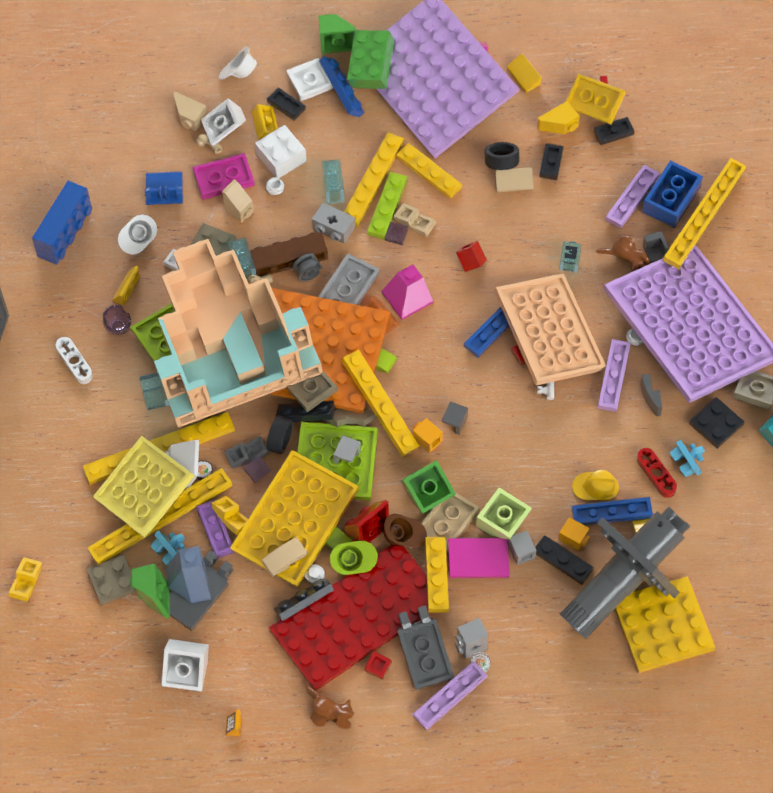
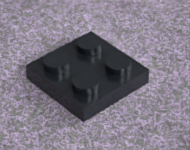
M716 397L694 416L689 424L718 449L744 425L745 421Z

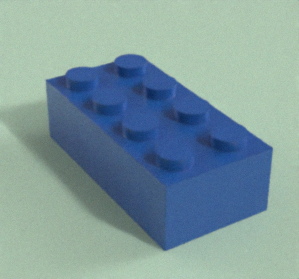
M69 180L66 182L32 237L37 257L56 265L60 259L64 258L67 247L73 243L75 234L83 227L86 216H89L92 212L90 196L86 187Z

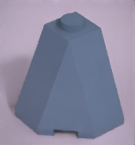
M199 546L179 550L166 568L168 588L184 597L190 603L211 600L206 565Z

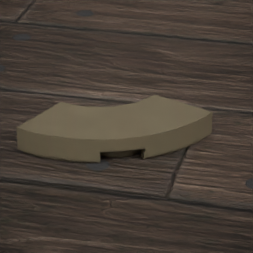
M336 409L333 420L323 421L335 427L345 424L366 426L377 419L373 411L367 409L364 410V413Z

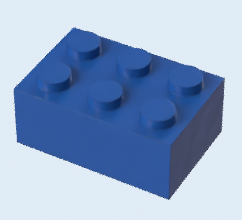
M670 160L645 198L642 212L675 228L700 190L703 176Z

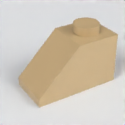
M175 91L173 93L174 102L181 125L186 129L197 131L202 124L201 119L207 115L206 105Z
M234 179L222 191L224 207L227 213L242 223L252 215L254 211L253 202L238 181Z

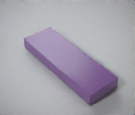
M212 500L196 506L213 552L217 554V558H221L235 552L230 549L232 542L224 523L211 506L212 502L215 501Z

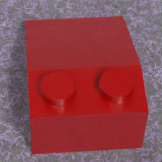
M383 500L375 502L369 507L366 506L356 518H351L346 522L344 533L352 540L351 542L367 541L371 543L382 534L384 522L389 516V502Z

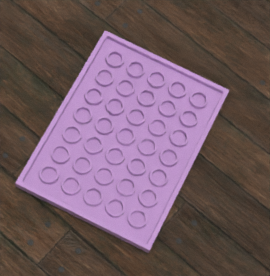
M442 0L422 1L386 30L390 31L395 42L387 89L377 90L434 158H437L520 91Z
M696 245L679 270L664 262L663 259H660L604 285V291L688 403L773 363V343Z

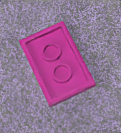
M245 153L192 167L202 200L222 195V191L234 179L238 181L243 189L255 186Z
M448 538L449 578H509L507 539Z

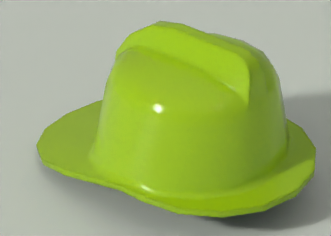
M367 541L339 544L330 554L332 568L336 572L346 575L370 571L375 567L378 559L376 548Z

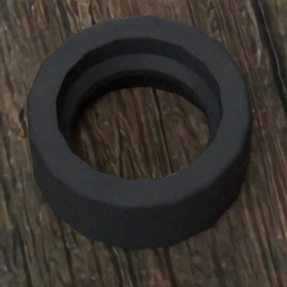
M496 142L485 148V164L491 169L509 170L516 167L520 162L519 148L513 143Z
M280 415L276 416L267 437L266 449L268 451L283 454L292 433V419Z

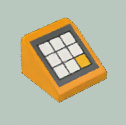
M235 710L227 715L226 736L241 735L242 715L240 710Z

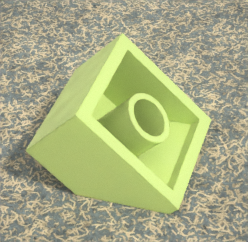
M498 488L477 516L476 527L492 537L510 540L532 508L503 489Z

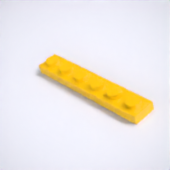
M389 132L386 134L344 213L355 217V226L358 227L392 166L396 154L404 144V138Z
M357 350L343 357L342 363L400 455L403 457L418 449L419 444L361 352Z

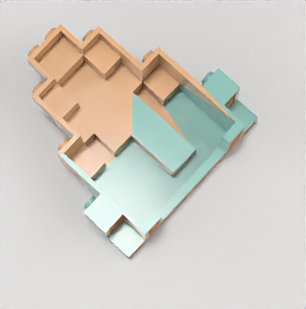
M209 239L173 251L179 270L171 271L163 275L162 278L174 312L167 313L158 318L171 355L161 357L159 360L154 361L178 428L286 388L288 385H294L308 378L318 376L323 372L321 362L312 343L309 325L301 307L290 309L282 314L268 279L265 278L248 284L234 249L216 256Z

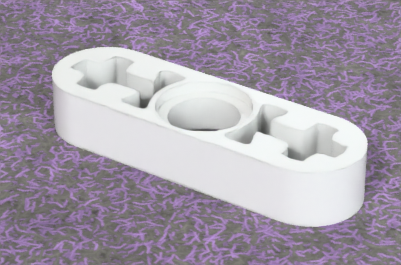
M59 338L56 342L58 354L78 383H89L93 378L91 368L70 338ZM63 344H65L66 346H68V349H69V352H68V353H67V351L65 350V348L62 347ZM72 357L79 358V362L76 364L69 363V360ZM81 368L87 376L81 375L79 369Z

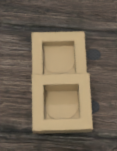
M404 203L393 216L395 220L405 227L425 237L429 235L436 225L435 219L420 214L419 209Z
M296 537L271 552L261 562L273 577L287 570L290 564L306 557L308 552Z

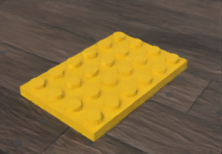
M292 450L230 549L267 570L261 562L262 559L283 544L297 537L308 552L306 557L290 564L287 570L276 576L298 588L358 492L359 486Z

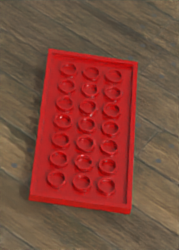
M391 545L378 554L377 563L370 571L346 575L332 585L334 589L332 592L287 619L279 620L269 627V631L315 691L398 636L397 631L401 627L398 618L399 613L407 611L410 624H414L420 621L417 612L419 607L426 605L428 611L427 575L404 546Z

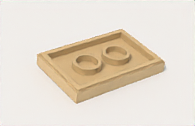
M456 493L453 497L433 507L421 524L426 529L427 537H445L446 555H448V538H460L479 513L480 507Z

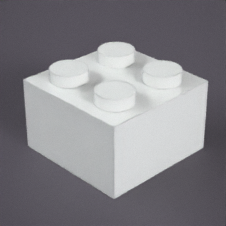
M285 125L255 143L256 155L274 177L280 178L307 161L306 149Z

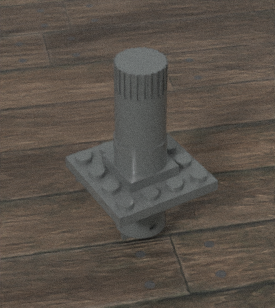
M670 507L662 514L656 512L629 541L603 517L597 522L602 528L600 532L613 545L611 549L616 554L560 613L585 639L643 581L649 586L654 584L665 596L670 594L675 598L679 594V591L657 568L685 538L683 534L690 528V525L684 522Z

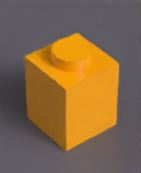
M427 418L422 422L419 421L413 427L415 440L429 453L443 441V432Z
M569 517L559 532L558 541L579 552L582 546H587L591 538L589 536L590 528Z

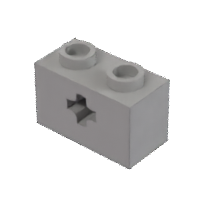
M322 203L312 218V228L317 233L322 232V234L329 236L332 240L345 244L355 228V217Z
M480 618L457 627V635L455 636L457 643L455 645L459 654L463 653L465 659L488 650V633Z

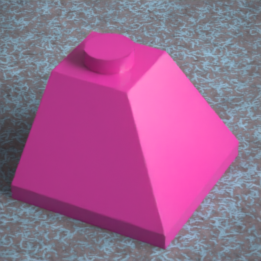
M413 264L398 272L382 290V294L401 320L433 303L422 275Z

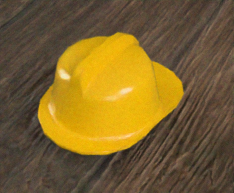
M597 470L595 472L581 473L576 476L572 483L573 493L582 500H611L618 494L619 484L616 478L608 471Z

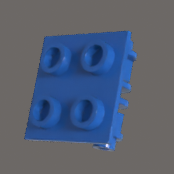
M182 172L146 173V205L183 203Z

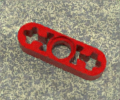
M642 448L639 450L637 463L663 497H673L677 490L676 481L652 449ZM643 455L646 457L650 456L649 462L647 459H642ZM653 469H660L662 475L656 477L652 475L651 471ZM665 484L668 487L672 486L671 491L669 489H664Z

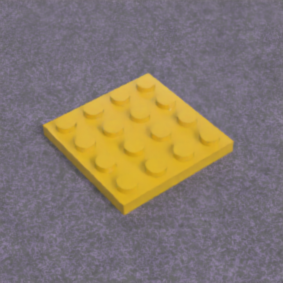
M688 576L669 581L679 591L675 598L670 594L665 596L656 586L632 592L615 608L638 673L715 651L716 647Z

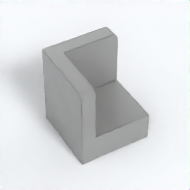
M342 435L333 455L334 463L338 464L340 459L351 463L354 457H358L360 454L361 442Z
M528 531L511 537L508 545L517 565L536 559V549Z

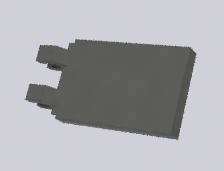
M211 550L204 557L211 600L190 603L178 593L172 591L169 594L170 616L191 631L227 588V578L233 572L232 564L227 561L220 567L218 572L212 567L218 558L217 554Z
M426 605L417 609L420 622L410 624L407 611L398 615L401 627L398 628L399 631L397 633L415 690L454 678L437 620L429 617Z

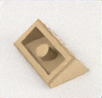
M531 167L495 171L497 192L534 189Z

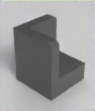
M662 231L644 236L643 248L650 263L663 259L669 247Z
M450 401L442 422L456 427V434L460 435L468 417V408Z

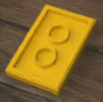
M578 74L566 101L577 113L611 125L626 91Z

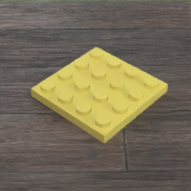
M141 436L93 497L146 538L195 475Z

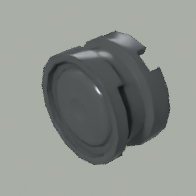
M312 253L301 256L292 266L302 282L314 279L320 274V269H322V265Z

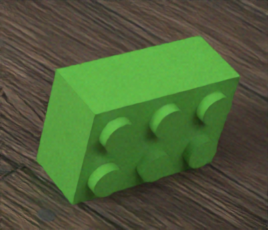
M355 30L347 80L352 88L387 89L395 42L390 31Z

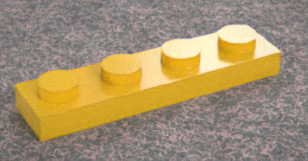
M408 143L396 154V158L447 198L451 199L462 189V184L411 144Z
M426 537L428 613H448L445 537Z

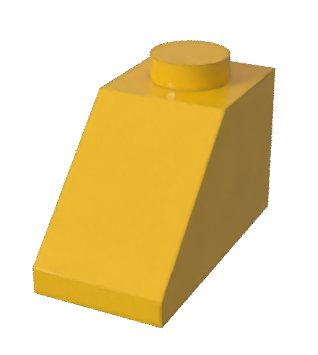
M566 101L538 117L537 129L539 131L566 134L569 131H574L579 126L580 115Z

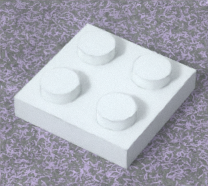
M319 58L286 70L287 76L301 101L334 89L319 62Z

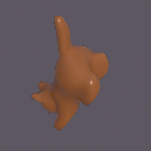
M628 235L620 236L619 241L613 245L612 249L600 248L596 250V253L615 255L620 259L628 261L631 264L632 272L650 264L646 254L641 250L635 249V243Z
M309 685L306 686L308 694L314 699L311 720L315 725L322 727L325 726L326 722L333 721L341 728L348 729L351 727V723L348 721V719L354 716L351 700L344 704H339L329 697L320 696Z

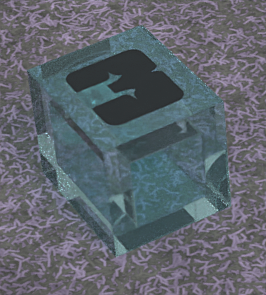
M563 241L559 270L578 273L582 244H577L573 241Z

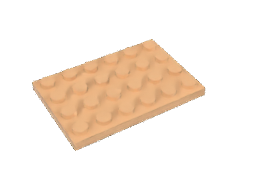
M564 273L495 288L496 297L535 385L605 370V362Z

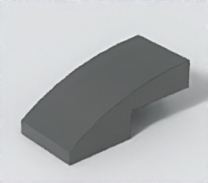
M642 374L641 388L644 398L652 412L656 416H661L662 402L660 390L652 391L650 374Z
M261 436L244 445L239 443L224 451L232 468L247 465L270 454Z

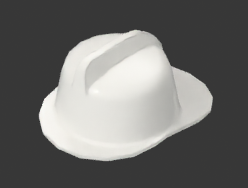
M244 47L224 67L219 75V79L223 80L230 75L244 78L253 71L257 62L249 54V47Z
M137 215L132 218L118 235L120 248L127 254L132 255L143 251L157 234L155 221L147 215Z

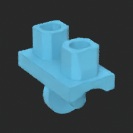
M682 440L677 441L676 444L678 446L670 454L676 463L684 457L687 459L688 462L679 467L685 477L694 473L697 476L700 475L702 471L694 459L697 458L699 462H702L704 460L702 454L705 452V449L702 446L696 447L693 443L689 446L692 450L689 452Z
M157 531L154 534L156 539L150 546L158 554L166 548L168 553L162 558V561L168 566L179 551L178 548L180 550L185 548L182 543L185 537L183 534L175 535L174 532H171L169 534L170 540L166 534Z

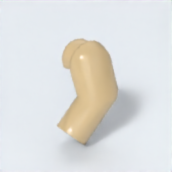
M205 134L199 135V138L196 140V143L201 147L208 144L216 154L220 153L223 149L219 142L212 146L208 136Z
M270 274L262 277L251 275L248 277L247 282L252 284L257 280L267 278L270 284L273 283Z

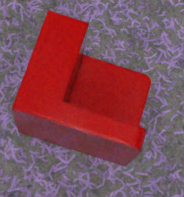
M478 241L464 245L456 252L465 272L479 268L487 261Z

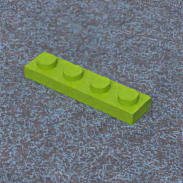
M393 172L389 173L367 235L386 239L393 216L407 183V176Z

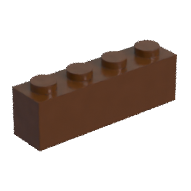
M322 232L310 233L307 236L294 237L287 241L275 242L272 245L259 246L250 250L255 274L260 277L293 269L294 262L305 254H314L318 262L328 260V250Z

